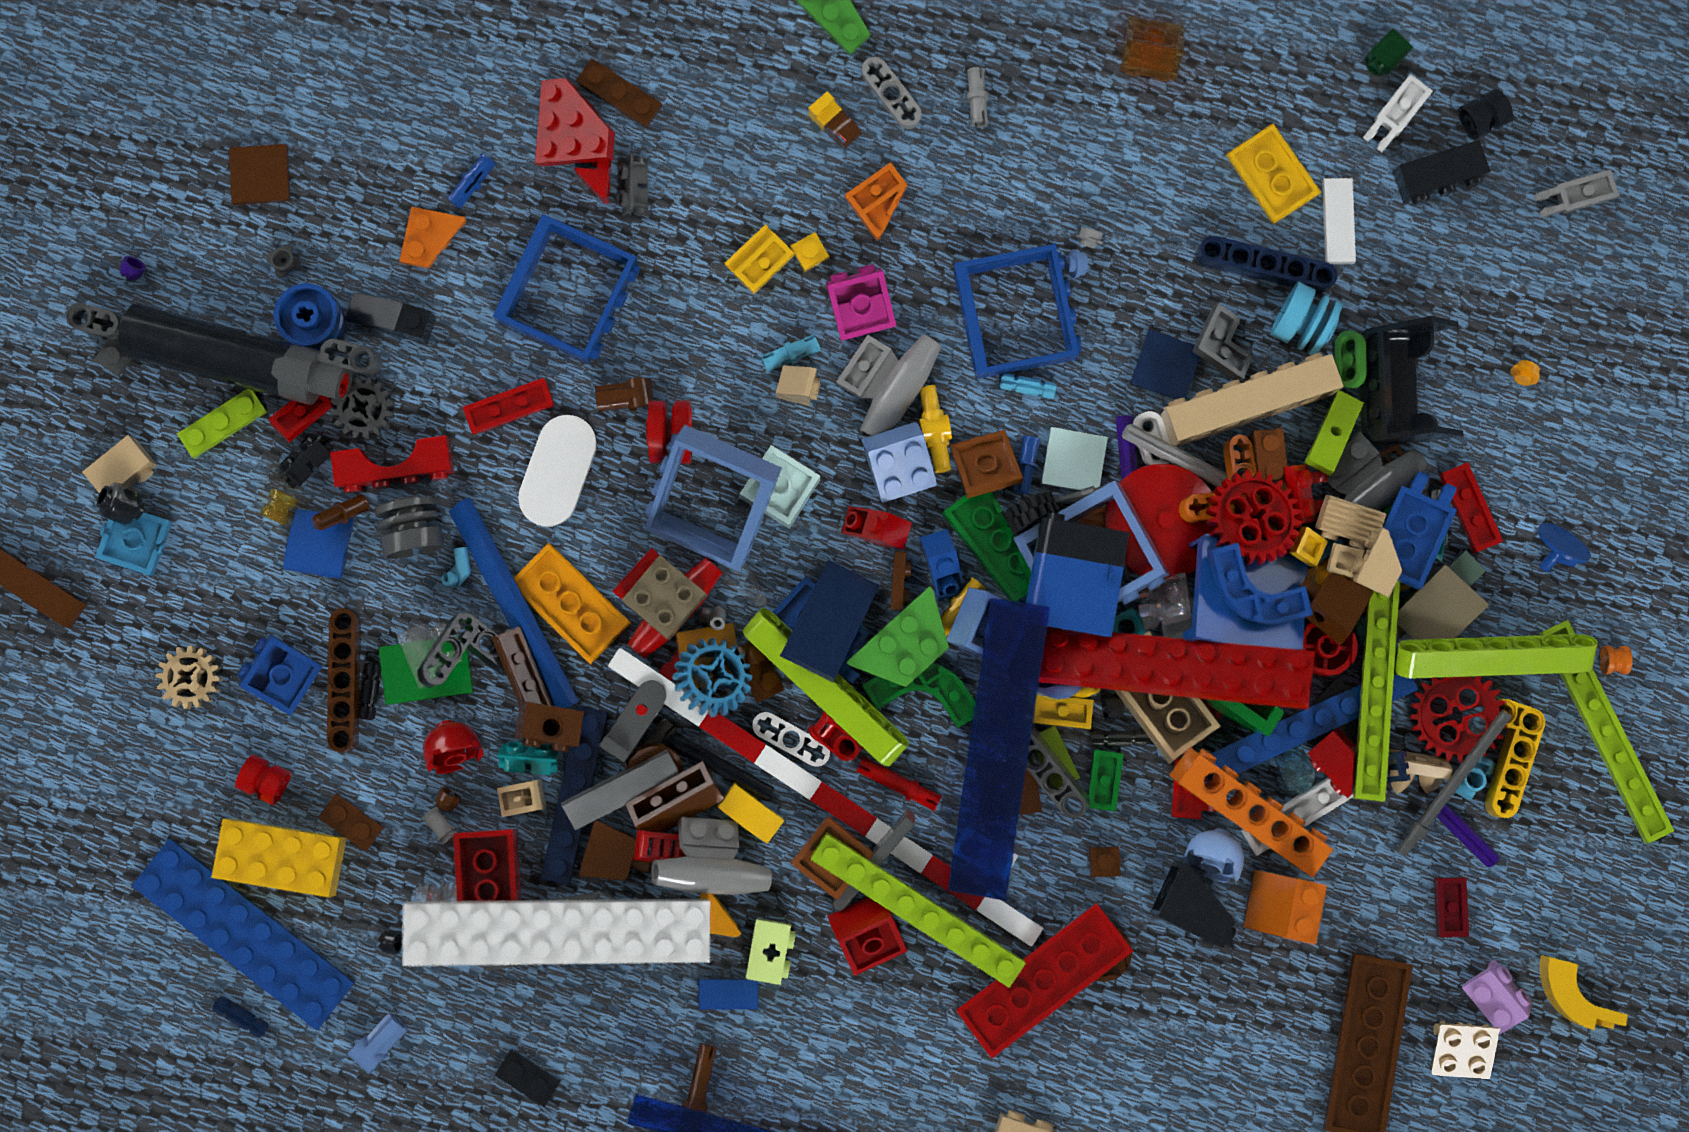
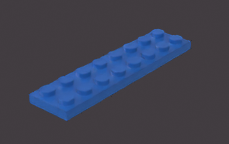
M172 838L168 839L132 887L313 1029L319 1030L354 985L355 981L227 881L211 878L213 870Z

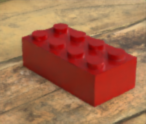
M517 828L453 834L457 901L522 900Z

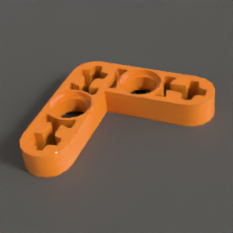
M1240 434L1228 439L1223 446L1227 478L1231 480V477L1238 470H1249L1253 478L1257 470L1252 442L1248 437ZM1233 446L1242 447L1243 451L1239 453V451L1234 450ZM1238 460L1239 462L1245 461V463H1240L1238 465L1235 464V462ZM1214 493L1194 494L1185 498L1179 505L1180 516L1189 523L1207 522L1213 518V516L1205 513L1209 507H1212L1208 500L1216 495ZM1256 494V500L1262 504L1261 496ZM1192 504L1194 507L1205 505V510L1195 513V511L1189 509V506ZM1229 504L1230 510L1234 514L1239 515V509H1235V505Z

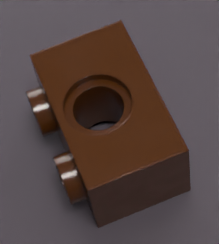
M532 702L520 703L514 738L523 740L522 745L540 747V743L551 744V750L569 752V748L579 747L584 711ZM546 720H550L554 724L555 729L551 736L546 735L543 731V724Z

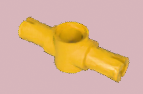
M936 385L924 386L920 390L923 413L921 414V419H919V427L924 434L927 448L930 449L935 473H943L951 470L947 445L950 444L949 440L952 439L948 414L944 415V411L940 409Z

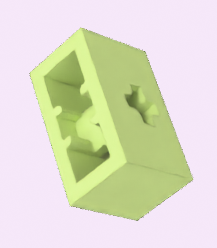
M761 918L756 919L746 979L781 985L782 978L788 979L791 961L785 960L787 948L793 949L796 931H790L791 924ZM770 943L776 944L775 949L780 951V955H775L773 960L768 959V954L763 952L764 948H769Z

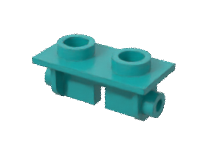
M511 741L501 745L497 757H499L498 768H503L504 772L525 773L526 763H530L531 774L551 776L552 773L558 772L559 762L557 758L560 751L551 750V745L541 744L540 747L524 746L518 741Z

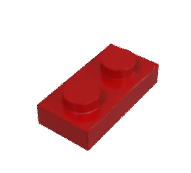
M321 395L311 405L291 400L272 415L268 421L290 443L329 411L333 404L328 397Z

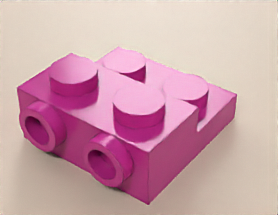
M874 264L858 268L859 273L848 276L847 272L833 274L830 276L831 281L825 282L841 341L896 326L883 270L881 268L875 269Z

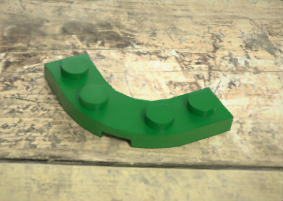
M933 663L907 687L877 676L862 685L877 710L905 693L924 691L933 695L943 705L957 729L982 714V711L964 683L948 669Z

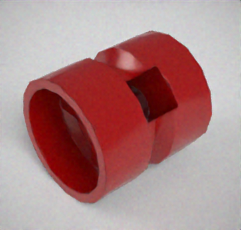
M252 754L243 764L237 776L235 788L249 795L257 793L259 800L274 806L281 799L291 779V771L278 765L270 767L268 760Z

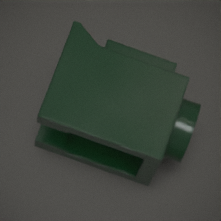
M1392 28L1364 58V61L1367 63L1366 67L1375 76H1381L1383 73L1388 75L1414 47Z

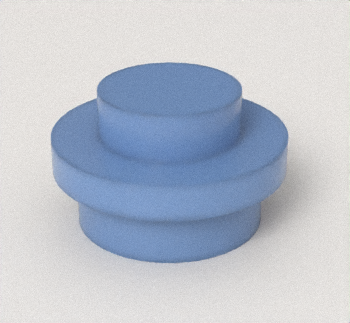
M1073 249L1065 258V270L1070 272L1071 278H1079L1080 275H1085L1087 272L1088 258L1085 252Z

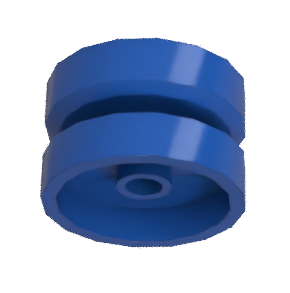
M309 283L294 285L284 291L277 300L273 313L275 326L284 339L289 343L316 350H321L322 344L326 340L340 339L346 323L344 311L338 301L319 285Z

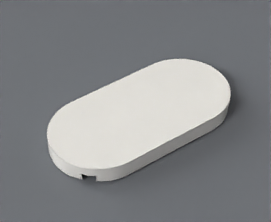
M573 415L558 416L550 420L541 430L518 497L523 514L538 526L552 527L565 522L571 517L577 506L597 448L595 434L590 425L583 419Z

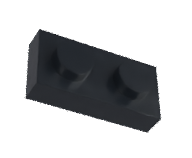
M513 1049L509 1051L494 1075L543 1107L546 1106L561 1082L560 1079Z

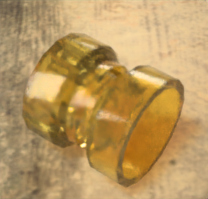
M271 488L268 494L271 502L263 505L259 514L286 526L290 519L288 509L295 508L299 500Z

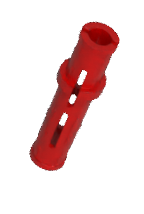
M863 756L856 770V773L905 796L904 800L908 802L913 800L931 809L933 812L942 797L941 794H937L919 785L920 781L916 779L912 781L866 758V756Z

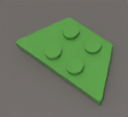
M930 586L925 589L846 663L849 666L907 687L949 648L933 589Z

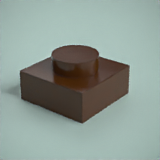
M1119 846L1089 847L1090 877L1121 876Z

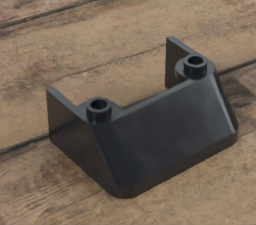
M1427 316L1368 328L1362 333L1366 341L1367 371L1366 379L1360 386L1361 402L1364 403L1361 409L1362 432L1369 441L1428 442L1463 436V430L1439 427L1436 418L1432 414L1418 413L1415 358L1424 357L1432 351L1434 332L1459 327L1458 321Z

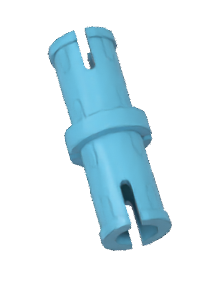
M812 334L793 343L786 342L783 347L763 354L761 358L767 372H770L789 363H792V365L798 363L797 360L819 352L821 349L815 335Z

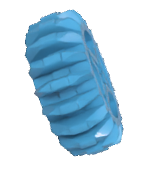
M715 637L710 638L708 643L704 639H700L697 642V646L691 643L687 647V652L682 651L679 655L681 661H677L674 665V668L679 672L673 675V680L681 682L674 687L675 691H683L684 694L680 697V701L683 702L688 698L691 701L688 709L692 710L695 706H698L699 715H703L708 709L710 717H715L718 711L722 716L728 714L729 709L735 711L739 707L738 703H743L746 700L744 693H748L751 690L747 682L752 680V675L745 673L750 668V664H742L741 660L745 657V654L741 653L737 656L734 653L737 649L736 645L731 646L729 649L726 648V640H722L718 645ZM714 657L708 666L693 664L698 658ZM724 663L728 666L732 675L726 672ZM714 669L713 674L717 680L712 684V681L709 679L711 676H708V674ZM693 680L700 684L701 692L697 689ZM727 688L732 690L727 697L711 698L716 689L725 690Z

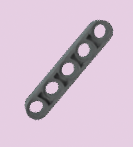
M999 697L990 701L985 709L988 721L1050 799L1066 817L1072 819L1082 816L1090 806V798L1085 790L1010 698ZM997 703H1001L1007 708V716L1004 719L999 718L995 714L994 709ZM1015 726L1022 727L1026 732L1024 741L1020 742L1014 738L1013 729ZM1035 749L1040 750L1044 755V763L1041 765L1034 763L1031 759V753ZM1051 773L1061 775L1063 778L1062 787L1057 788L1050 783ZM1070 796L1078 797L1081 800L1082 808L1080 811L1072 810L1069 807L1068 799Z

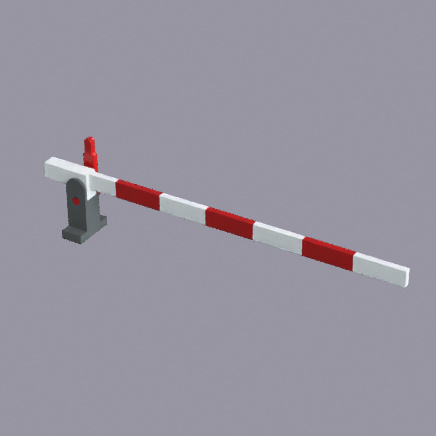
M618 649L608 667L639 687L599 745L619 760L626 763L665 704L876 845L891 828L721 714L717 713L715 717H710L707 709L703 715H699L698 706L689 710L688 705L691 701L688 698L683 702L680 701V697L684 692L675 691L674 687L676 684L672 682L673 675L678 672L674 668L675 663L680 661L678 650L670 662H666L658 673L623 649ZM904 837L890 853L1029 946H1033L1042 932L1043 928L908 838Z

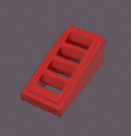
M637 830L634 860L654 862L655 860L686 857L682 849H680L679 834ZM649 838H652L650 855H647ZM661 839H662L661 852H660V856H659L660 841H661ZM672 840H673L672 855H671V857H670L671 845H672Z

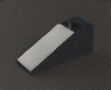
M354 293L345 320L428 345L436 317L429 310L406 303Z

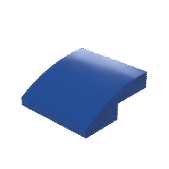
M296 508L285 552L284 570L341 579L348 557L347 548L353 531L354 519L350 518L346 524L338 523L320 531L315 529L312 522V517L320 512Z

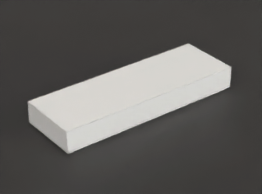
M1353 178L1324 179L1322 186L1325 262L1330 264H1354L1356 262Z

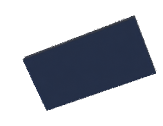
M828 560L780 656L833 682L880 585Z

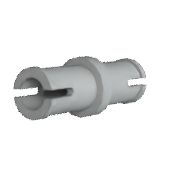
M973 67L967 70L969 93L966 95L967 102L970 103V126L975 127L976 123V128L988 125L986 102L989 100V93L985 90V69L980 67Z

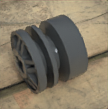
M402 497L377 506L374 509L375 517L386 518L377 523V528L392 530V533L380 539L383 558L400 559L414 556L413 548L423 547L425 554L445 547L442 529L437 526H427V523L439 517L437 511H428L437 506L434 497Z

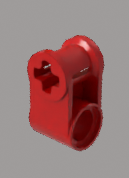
M822 710L823 715L817 723L808 728L810 736L818 743L824 745L843 761L853 760L864 748ZM844 739L852 741L855 749L848 748L845 745Z

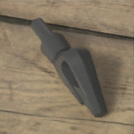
M1106 485L1097 488L1091 486L1081 491L1057 497L1055 501L1058 507L1064 510L1069 507L1064 505V503H1076Z

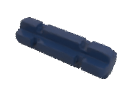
M221 996L215 1001L212 1007L213 1012L220 1016L225 1015V1019L244 1030L249 1029V1033L257 1038L262 1037L266 1033L269 1026L266 1021L261 1018L255 1019L256 1015L237 1004L232 1005V1001Z

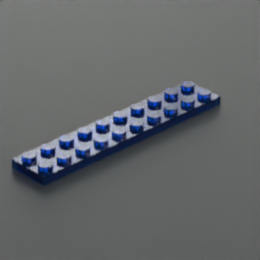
M991 598L948 884L949 891L1007 900L1050 606Z

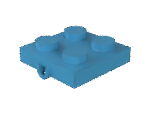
M144 512L138 520L134 519L127 525H122L108 519L107 525L104 524L100 530L102 539L95 558L154 576L159 559L163 555V548L166 547L165 543L173 522Z

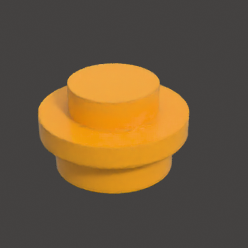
M1520 360L1512 367L1510 372L1515 382L1523 386L1534 385L1540 379V368L1528 360Z

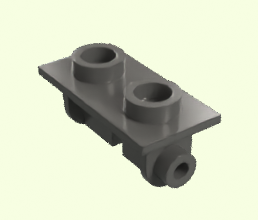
M630 153L618 166V178L622 179V190L618 194V206L622 207V216L627 215L632 210H634V215L643 216L645 215V210H648V189H640L638 184H648V164L645 163V158L635 157L633 161V154Z

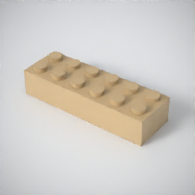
M1316 353L1306 357L1305 361L1298 365H1295L1294 361L1277 367L1278 370L1269 375L1267 370L1251 375V379L1246 380L1244 383H1240L1239 379L1224 384L1223 388L1217 390V392L1213 393L1212 388L1196 393V397L1189 401H1186L1183 397L1169 402V406L1163 408L1164 411L1160 416L1170 444L1178 447L1331 397L1344 387L1333 355L1330 354L1323 357L1322 353Z

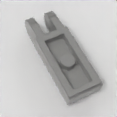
M1606 170L1558 184L1554 188L1535 194L1534 198L1535 202H1541L1557 196L1559 205L1546 207L1539 212L1540 217L1545 218L1561 212L1565 214L1614 200L1620 195L1612 171Z

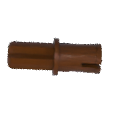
M359 494L342 503L335 502L332 508L312 517L313 525L316 530L322 531L338 523L346 524L350 518L369 511V502L363 494Z

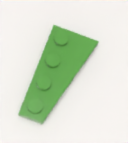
M795 0L849 55L870 37V32L850 0Z

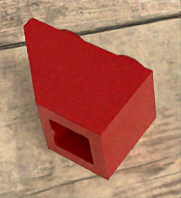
M849 506L841 533L884 547L904 550L912 523L889 512Z
M1337 727L1307 754L1311 757L1309 760L1311 765L1319 773L1324 772L1331 781L1329 783L1335 792L1339 795L1344 794L1347 798L1354 793L1357 747Z

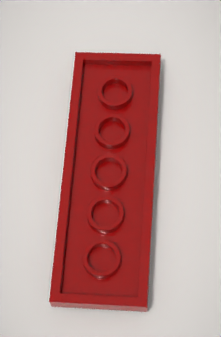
M1096 902L1025 956L1023 960H1025L1026 964L1010 987L995 979L958 1007L956 1012L992 1059L1131 954L1133 950Z

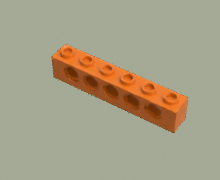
M1189 747L1169 776L1313 878L1334 850L1325 843L1328 837L1314 827L1311 831L1305 829L1303 826L1306 822L1293 812L1288 816L1281 812L1284 806L1269 796L1267 800H1264L1259 796L1261 792L1259 788L1248 780L1244 785L1236 780L1239 774L1224 764L1222 769L1214 764L1217 758L1203 748L1198 753ZM1213 773L1212 780L1204 784L1205 777ZM1235 789L1234 796L1227 800L1229 791ZM1258 805L1256 812L1249 815L1250 809ZM1280 821L1279 826L1271 831L1272 825ZM1298 837H1301L1300 843L1296 846H1293L1294 841Z

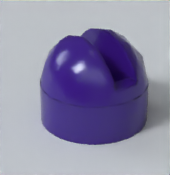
M125 256L120 264V275L122 277L126 275L127 281H136L143 275L146 266L135 257Z

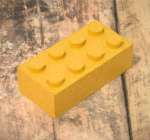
M226 818L222 820L211 878L328 898L336 896L347 838Z

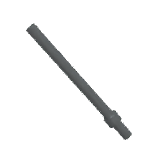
M1503 709L1421 818L1418 821L1414 820L1408 828V835L1396 849L1400 854L1406 857L1418 840L1424 839L1430 831L1428 829L1430 824L1493 743L1512 715Z

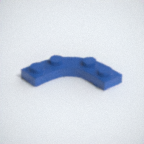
M1238 543L1207 551L1216 587L1225 603L1239 616L1259 624H1280L1313 615L1306 586L1276 594H1268L1258 590L1247 576Z

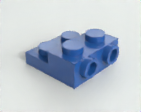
M269 634L267 639L261 637L253 649L256 656L252 662H245L238 671L237 677L240 678L238 684L239 687L291 716L323 666L299 652L293 646Z

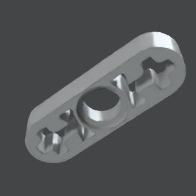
M879 57L868 58L862 65L864 81L900 127L913 129L918 126L922 114L919 105L883 59ZM871 65L874 68L881 67L879 74L885 81L879 88L876 86L880 82L875 74L868 75L870 71L869 66ZM888 87H895L900 95L896 100H888L883 95L884 90ZM903 99L907 100L903 104L908 112L912 110L915 112L913 121L902 119L904 112L898 105Z

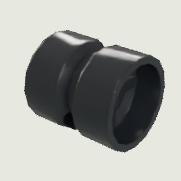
M1494 89L1482 95L1479 100H1472L1460 106L1458 117L1467 135L1471 139L1477 140L1489 134L1492 128L1498 129L1513 120V109L1507 96L1501 90Z

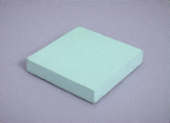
M1051 427L1041 484L1081 491L1091 486L1095 488L1100 487L1108 437Z

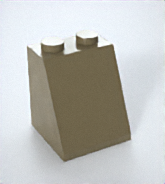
M1446 564L1430 570L1422 589L1413 588L1399 603L1396 638L1401 639L1403 637L1405 640L1456 638L1489 604Z

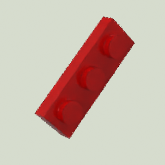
M541 378L463 406L462 408L471 433L477 435L554 407L555 404L545 378Z
M1467 462L1439 474L1443 486L1445 483L1457 487L1451 504L1453 508L1457 509L1456 515L1473 553L1503 542L1469 463Z

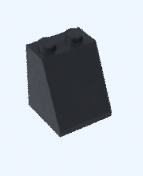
M1174 860L1150 914L1216 946L1224 948L1225 944H1230L1235 936L1236 928L1233 927L1236 922L1235 919L1188 864Z

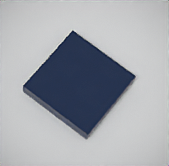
M1149 329L1130 384L1174 400L1183 397L1186 400L1200 359L1198 355L1192 352L1195 345Z

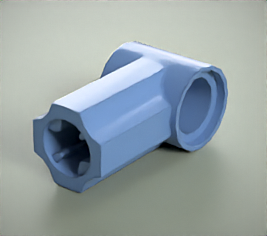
M390 1012L376 1025L369 1035L366 1034L349 1051L348 1055L370 1075L377 1068L376 1066L388 1056L387 1052L409 1029L397 1016Z

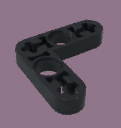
M463 612L452 617L417 670L419 681L426 687L442 684L466 649L498 674L507 676L499 656L493 658L497 650L491 637L497 634L470 613ZM464 621L466 623L464 628L467 631L460 633L458 637L453 636L461 628L459 623ZM481 637H486L490 640L492 648L489 652L481 649L479 645ZM444 642L450 643L454 648V654L451 658L446 657L442 653V644ZM438 662L442 663L435 670L434 674L437 677L431 679L429 677L431 672L428 669L435 667Z

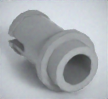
M434 807L422 817V820L427 823L438 837L436 839L438 843L441 842L445 846L453 841V834L456 833L457 828L449 824L438 807Z

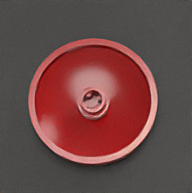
M1171 464L1144 466L1123 478L1120 484L1170 575L1164 577V580L1179 578L1196 570L1197 549L1190 548V543L1202 535L1210 534L1215 527L1207 526L1206 522H1186L1180 516L1179 505L1182 500L1191 495L1212 493L1209 487L1191 471ZM1115 499L1106 503L1104 528L1130 532L1125 565L1130 571L1139 576L1152 571L1153 568ZM1192 504L1189 506V509L1197 513L1205 510V505L1194 507Z

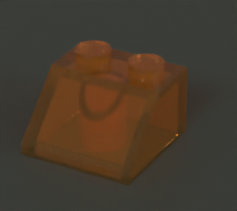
M1128 15L1120 60V71L1130 76L1145 75L1153 77L1158 81H1176L1184 51V25Z

